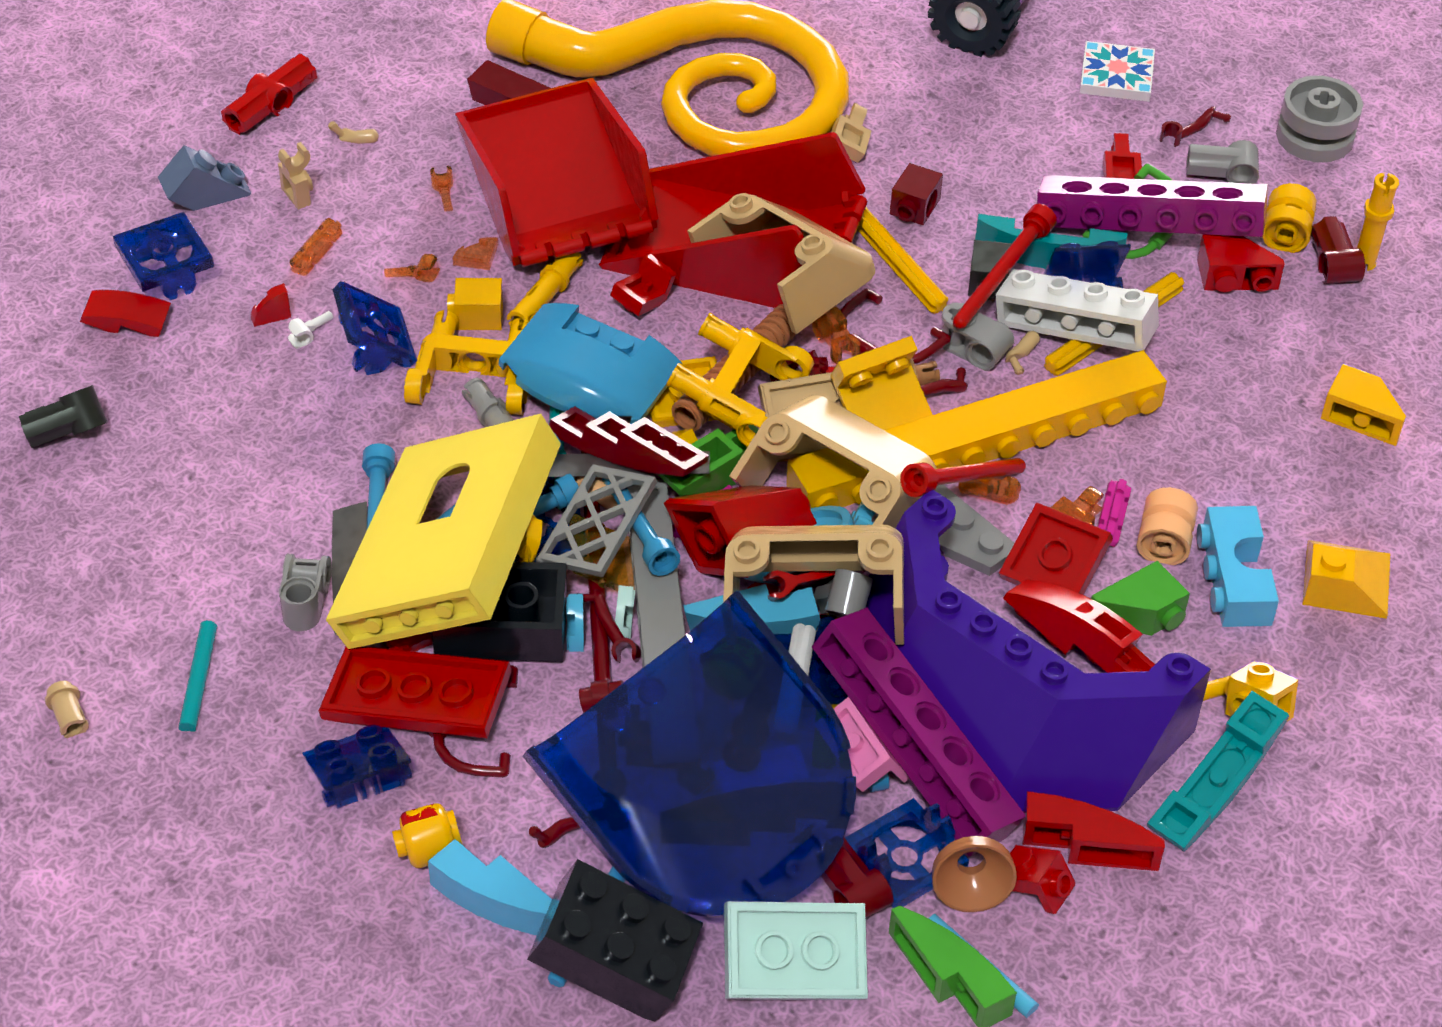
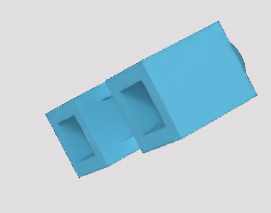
M1257 506L1207 507L1204 523L1197 526L1198 547L1205 548L1206 550L1203 562L1204 577L1206 580H1212L1213 582L1210 593L1212 612H1219L1222 627L1273 625L1279 599L1272 570L1253 569L1241 564V562L1258 561L1264 536Z

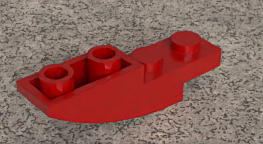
M1026 579L1006 592L1003 597L1014 608L1018 616L1030 622L1045 636L1052 646L1059 648L1065 655L1078 646L1091 662L1099 665L1107 673L1149 671L1155 665L1135 647V644L1143 634L1125 619L1085 595L1048 582Z

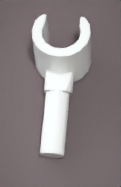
M327 311L305 323L299 318L291 320L288 329L292 334L288 336V340L296 349L312 343L314 338L312 332L331 321L333 314Z

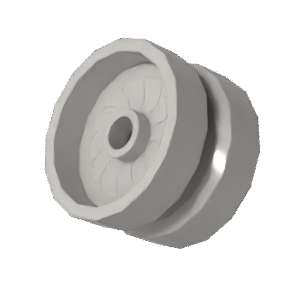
M1306 76L1295 80L1286 88L1276 130L1279 144L1288 153L1311 162H1332L1344 158L1352 150L1364 105L1360 94L1351 85L1327 76Z

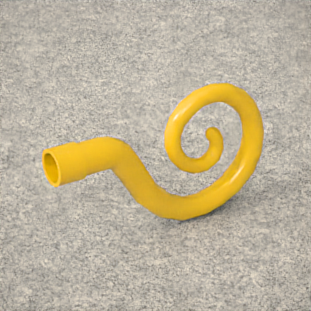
M502 0L493 11L486 31V46L490 52L525 65L532 63L553 72L572 77L609 75L678 46L716 38H748L775 46L792 56L807 70L814 84L815 94L810 105L798 117L780 126L756 131L735 132L720 129L702 121L693 112L688 103L689 93L695 86L706 80L721 76L741 77L750 80L754 87L743 91L737 96L736 106L743 113H753L764 108L775 96L776 75L761 59L742 53H716L696 58L679 67L664 85L661 101L663 113L668 126L687 145L709 156L829 133L833 128L834 122L840 114H843L849 102V75L836 49L813 27L791 14L751 1L706 0L667 7L621 25L590 32L550 18L546 12L514 0Z

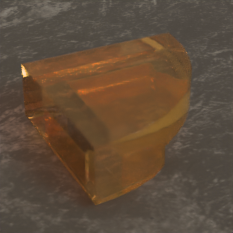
M498 238L478 239L479 243L466 248L464 246L460 247L452 258L453 265L490 270L498 247Z

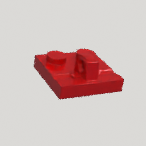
M1036 502L1000 569L999 575L1001 579L1015 585L1030 579L1055 584L1084 595L1113 537L1109 531Z

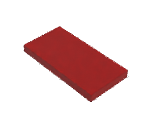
M345 646L318 711L321 719L333 722L487 739L512 670L508 661L372 647L348 649Z

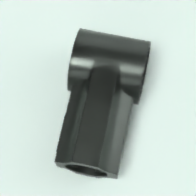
M93 385L59 397V401L41 406L19 416L21 427L31 448L70 433L76 435L108 423Z

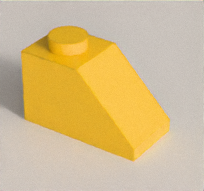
M1345 364L1341 366L1327 394L1321 415L1323 420L1394 446L1399 441L1406 415L1381 377Z

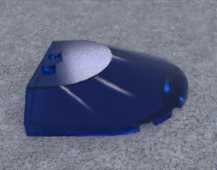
M739 591L731 594L726 601L689 633L598 703L547 740L530 747L522 756L599 851L626 881L636 889L681 912L703 917L724 918V903L727 901L787 902L813 884L832 863L843 845V838L850 816L854 813L856 776H852L851 761L848 753L851 746L840 719L822 692Z

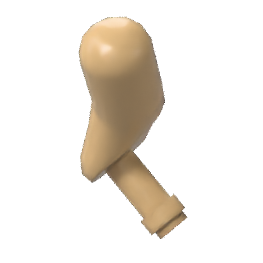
M334 121L328 124L329 129L334 131L339 136V139L344 142L357 144L375 143L379 138L378 132L375 129L354 131L348 128L341 129Z
M1035 331L1027 332L1020 342L1006 354V363H1011L1017 375L1024 373V368L1020 365L1018 359L1028 356L1040 341V336Z

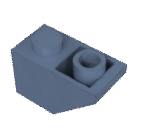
M185 145L182 146L158 176L168 200L193 211L251 195V191L244 179L245 174L238 166L233 163H227L226 165L216 160L204 150L196 151Z

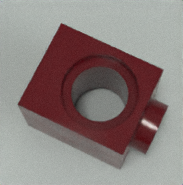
M909 163L892 188L890 215L906 222L911 221L924 225L941 199L943 174Z

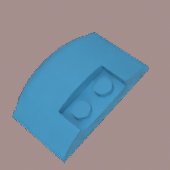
M567 303L543 304L499 358V366L502 370L508 365L513 373L517 375L516 384L540 401L564 412L576 406L596 419L609 411L616 416H632L630 424L647 416L668 387L666 384L677 364H682L672 352L649 335L645 341L582 315L579 313V305Z

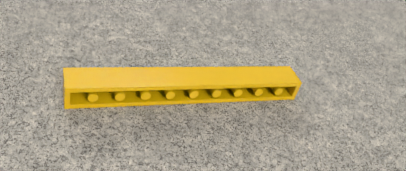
M1142 350L884 431L926 453L935 463L937 469L984 463L1000 457L1011 458L1019 451L1031 447H1045L1054 440L1069 435L1080 436L1089 429L1104 424L1115 425L1124 418L1139 413L1150 414L1162 406L1167 380L1146 352ZM824 448L789 459L787 463L786 485L787 487L801 488L802 493L808 498L811 508L821 506L845 507L862 502L859 494L860 486L869 471L831 449Z

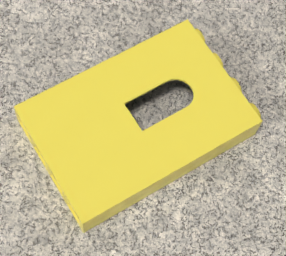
M542 414L405 447L326 618L328 624L348 649L491 619L561 445ZM469 471L451 516L420 523L438 481L442 477Z

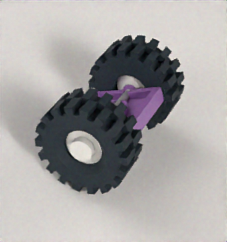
M930 0L928 6L931 8L928 10V18H933L930 24L932 30L939 29L940 33L937 36L939 40L943 42L947 39L950 42L948 47L953 49L959 47L962 49L961 51L966 53L972 51L974 55L982 57L984 52H986L987 56H990L1004 46L1017 26V21L1021 17V11L1018 8L1024 0Z

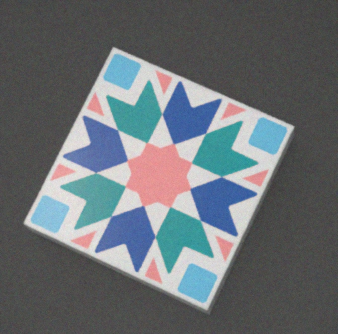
M1086 41L1080 93L1149 102L1155 49Z

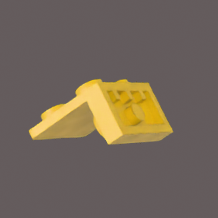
M912 335L837 363L830 377L843 408L883 430L933 415L910 363V360L918 350Z

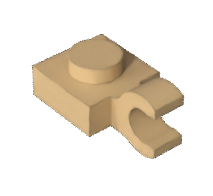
M854 103L850 115L846 114L843 116L840 114L834 122L831 132L838 134L850 159L859 163L865 155L871 130L862 126L867 109Z
M301 142L297 143L298 151L291 158L284 149L279 150L278 158L281 161L278 163L281 189L298 210L311 205L310 191L313 190L311 178L307 171L304 170L310 161V153Z

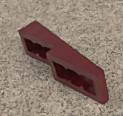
M486 60L467 78L472 100L483 105L550 89L546 85L489 60Z

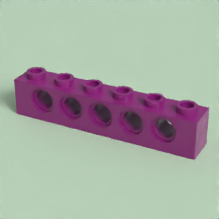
M1044 175L1037 192V204H1044L1053 210L1057 217L1055 228H1092L1099 230L1263 237L1266 222L1268 184Z
M864 608L832 620L812 645V649L953 837L957 840L963 837L982 836L998 842L1006 839L1026 815L869 609ZM967 852L966 854L968 857H971L978 852Z

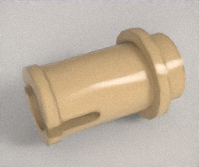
M58 681L49 686L46 691L45 704L49 709L53 710L61 735H64L65 738H70L86 732L89 728V723L85 719L78 701L80 698L79 689L69 681Z

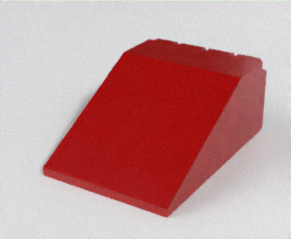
M593 78L455 113L457 124L497 233L513 266L521 264L522 267H527L548 261L549 256H554L555 259L585 251L584 247L590 246L591 249L619 242L623 236L630 239L653 233V228H657L656 220L659 218L645 148Z
M835 132L651 168L649 171L659 218L656 220L657 228H653V233L630 239L623 236L621 241L608 244L599 266L604 270L633 275L637 273L643 256L651 254L675 271L676 277L672 285L775 308L783 304L777 283L802 266L797 261L795 255L797 244L804 238L797 225H788L691 243L687 230L730 201L733 196L746 193L791 209L852 243L868 202L864 196L860 195L864 194L866 188L838 134Z

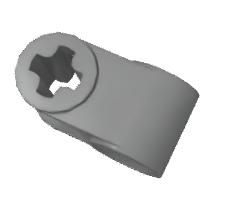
M948 304L942 311L944 325L941 330L952 335L951 342L945 345L943 349L969 361L972 365L984 371H989L1013 346L1014 336L1012 331L1002 322L995 321L979 312L964 329H957L953 325V318L964 304Z
M286 554L279 597L283 622L289 629L307 631L319 623L325 594L328 593L331 580L330 556H322L318 560L296 558L294 554Z

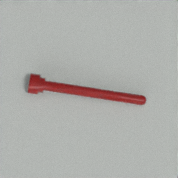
M1034 204L1023 217L1022 232L954 316V327L964 329L1035 238L1045 237L1050 233L1057 223V217L1051 208L1044 204Z
M1021 458L934 469L925 462L907 465L902 470L900 483L907 495L921 497L931 490H935L938 485L1020 474L1024 472L1026 464Z

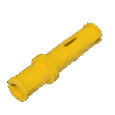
M1384 173L1375 176L1371 197L1365 201L1364 205L1365 219L1357 248L1363 251L1365 264H1368L1367 271L1373 270L1376 267L1387 222L1394 215L1393 200L1399 186V179L1390 173L1387 174L1385 182H1383Z
M578 252L557 258L552 265L547 264L541 270L539 280L515 308L507 314V320H511L509 325H511L513 320L520 318L519 330H522L524 319L530 321L543 304H548L558 292H563L569 285V278L582 266L583 259H579L582 255Z

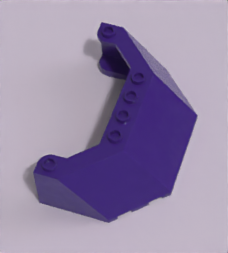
M934 490L924 494L904 512L896 526L904 542V645L896 646L1022 811H1024L1027 791L1058 795L1083 801L1109 811H1118L1195 732L1211 669L1190 655L1170 653L1163 656L1149 671L1084 673L946 581L949 565L945 557L941 555L939 537L954 524L956 509L950 500ZM870 573L869 577L873 579L866 608L869 609L895 643L893 575Z

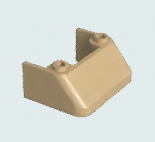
M737 194L730 201L688 229L690 241L695 243L788 225H797L804 236L795 248L797 261L802 266L777 283L791 331L795 334H798L873 278L875 267L872 256L867 251L791 209L755 195Z
M811 395L767 418L729 477L739 487L749 485L763 486L780 457L792 452L802 437L806 435L869 471L860 486V499L867 509L878 515L873 525H889L896 528L904 512L921 498L911 497L903 491L900 483L902 470L909 464L921 462L930 464L934 469H937L932 459L921 450L820 395Z
M889 525L753 526L741 529L734 535L725 551L723 614L728 645H737L740 577L754 576L761 572L776 570L788 572L836 571V569L850 571L866 570L877 575H893L895 645H904V542L901 533Z

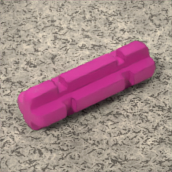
M1119 479V481L1111 480L1108 483L1097 527L1111 532L1113 540L1110 546L1114 547L1119 543L1120 530L1123 526L1127 502L1131 493V487L1126 485L1127 481L1124 479Z

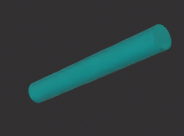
M206 620L200 623L178 726L180 731H196L217 631V625L212 621Z

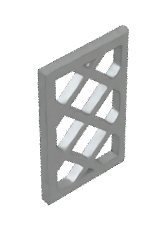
M592 464L537 556L536 562L567 563L568 570L603 577L656 486V477ZM596 477L609 479L611 484L588 493ZM631 485L642 486L635 498L628 501L625 500L621 492L622 489ZM615 493L620 504L597 514L592 502ZM587 505L591 517L568 526L576 510ZM625 513L617 530L606 534L602 523ZM596 526L601 537L578 547L573 535ZM568 538L572 550L561 555L551 554L557 542ZM606 547L597 564L583 560L582 556Z

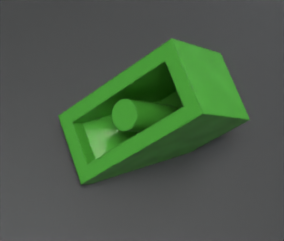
M1155 561L1093 594L1091 599L1125 619L1142 634L1152 636L1165 628L1168 631L1173 630L1184 621L1190 593L1158 561Z

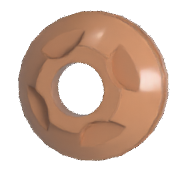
M982 836L963 837L946 845L936 856L932 867V883L937 897L945 905L962 912H980L994 908L1011 894L1017 879L1015 863L1009 851L998 841ZM967 852H978L984 856L982 862L974 867H964L958 863V859Z

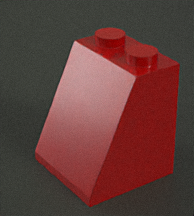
M749 485L669 498L664 502L696 570L702 574L724 576L726 548L734 535L743 528L753 526H814L817 524L810 510V502L806 495L802 493L801 488Z

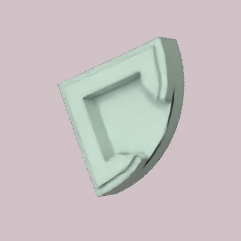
M619 585L615 622L622 635L630 639L635 590H633L632 586Z

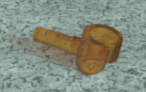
M446 166L447 172L443 174L435 173L434 167L430 169L431 185L441 195L444 212L453 211L450 197V189L453 187L451 166Z
M424 254L417 265L385 268L384 275L385 277L409 276L415 277L419 281L433 282L440 268H433L437 261L435 255Z

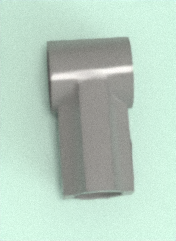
M1246 140L1233 142L1228 147L1190 144L1187 153L1186 174L1227 178L1229 183L1255 184L1259 179L1258 148L1254 143Z
M836 569L834 579H830L827 584L818 586L815 590L814 598L820 609V614L831 618H840L866 608L873 579L854 571Z

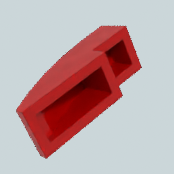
M1027 791L1024 806L1026 817L1023 819L1022 845L1068 848V864L1159 871L1165 841L1148 829L1112 811L1083 801L1058 795Z

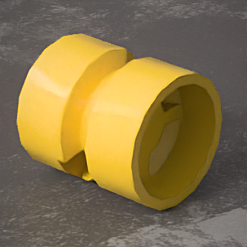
M1288 183L1278 186L1271 192L1267 204L1266 222L1262 237L1268 247L1295 253L1307 246L1311 237L1317 200L1312 191L1300 184Z

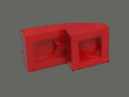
M92 290L80 322L110 333H118L120 326L148 336L159 337L171 303L155 297L127 291Z

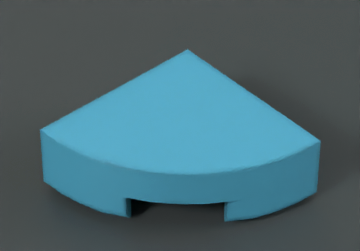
M568 594V597H566L567 650L569 652H584L583 594Z

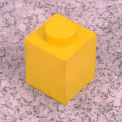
M502 278L455 279V293H448L447 312L451 311L458 316L459 323L456 330H502Z

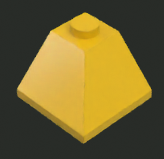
M1308 540L1302 605L1387 619L1391 553Z

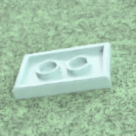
M731 901L724 903L725 999H868L865 903Z

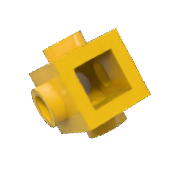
M1254 661L1229 676L1225 686V694L1227 696L1225 714L1232 716L1249 693L1254 691L1289 714L1288 722L1294 718L1298 680L1274 670L1269 664Z

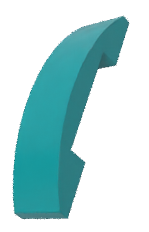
M978 214L975 240L1012 244L1023 229L1014 228L1016 218ZM1090 228L1089 238L1049 233L1045 237L1035 238L1016 263L1065 271L1113 267L1123 264L1128 233Z
M1251 691L1227 721L1224 734L1179 791L1173 790L1148 821L1147 827L1185 852L1239 793L1275 742L1289 719V714L1254 691Z

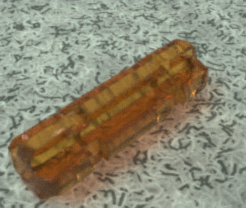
M326 218L301 246L300 251H297L290 259V270L302 276L307 275L314 267L312 262L317 264L333 245L330 241L335 242L342 234L341 223L338 220L334 221L331 218Z

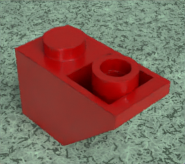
M1202 234L1197 262L1204 291L1256 290L1265 292L1279 289L1285 265L1282 258L1244 236Z

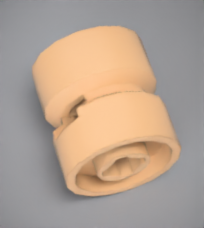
M1168 487L1154 490L1146 497L1136 545L1138 552L1146 560L1177 565L1189 557L1193 539L1192 532L1194 531L1198 512L1196 500L1189 493L1181 489Z

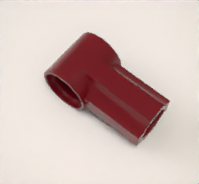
M1336 216L1323 217L1320 222L1313 224L1311 236L1319 255L1318 271L1323 273L1326 280L1322 281L1323 284L1361 282L1365 274L1364 254L1360 248H1353L1344 223L1340 222Z
M831 833L821 838L817 845L809 851V861L832 890L834 903H865V919L893 905V893L884 875L876 868L869 870L843 835L837 836Z

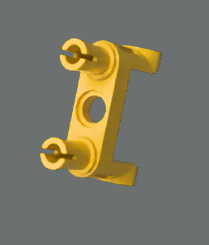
M444 310L438 311L434 316L431 334H428L422 340L415 368H409L407 371L404 385L405 402L409 404H423L425 393H430L436 370L460 373L478 371L481 372L480 375L506 377L504 385H508L506 410L511 415L523 416L522 403H527L528 392L516 384L517 375L513 373L508 365L502 370L499 366V358L529 323V320L524 319L522 330H519L520 318L513 320L510 325L508 340L503 341L456 336L454 334L459 323L458 316L448 311L445 322H442ZM476 353L483 356L485 360L475 361L466 354Z
M710 312L697 335L703 336L728 350L727 355L729 357L716 379L711 378L710 381L678 363L666 386L672 387L697 401L696 406L699 407L700 411L736 430L740 442L748 447L756 434L748 425L760 428L762 423L768 418L765 416L766 412L732 394L749 364L758 367L779 380L809 376L813 369L814 361L809 352L801 347L788 346L783 348L748 327L746 329L742 327L739 330ZM786 360H791L799 364L802 368V371H797L789 367L786 363Z

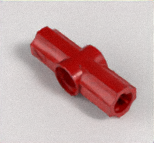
M299 53L269 76L264 73L255 74L247 84L246 93L221 111L222 121L226 123L229 130L240 135L248 131L270 113L279 116L278 112L292 105L294 95L317 79L316 68L311 64L308 57Z

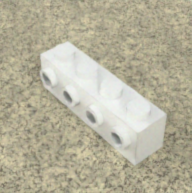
M1013 269L996 293L997 321L1002 322L1008 328L1035 331L1041 334L1139 352L1145 350L1159 327L1158 294L1143 292L1139 289H1125L1107 286L1099 282L1090 283L1069 279L1064 276H1050L1033 273L1029 270Z

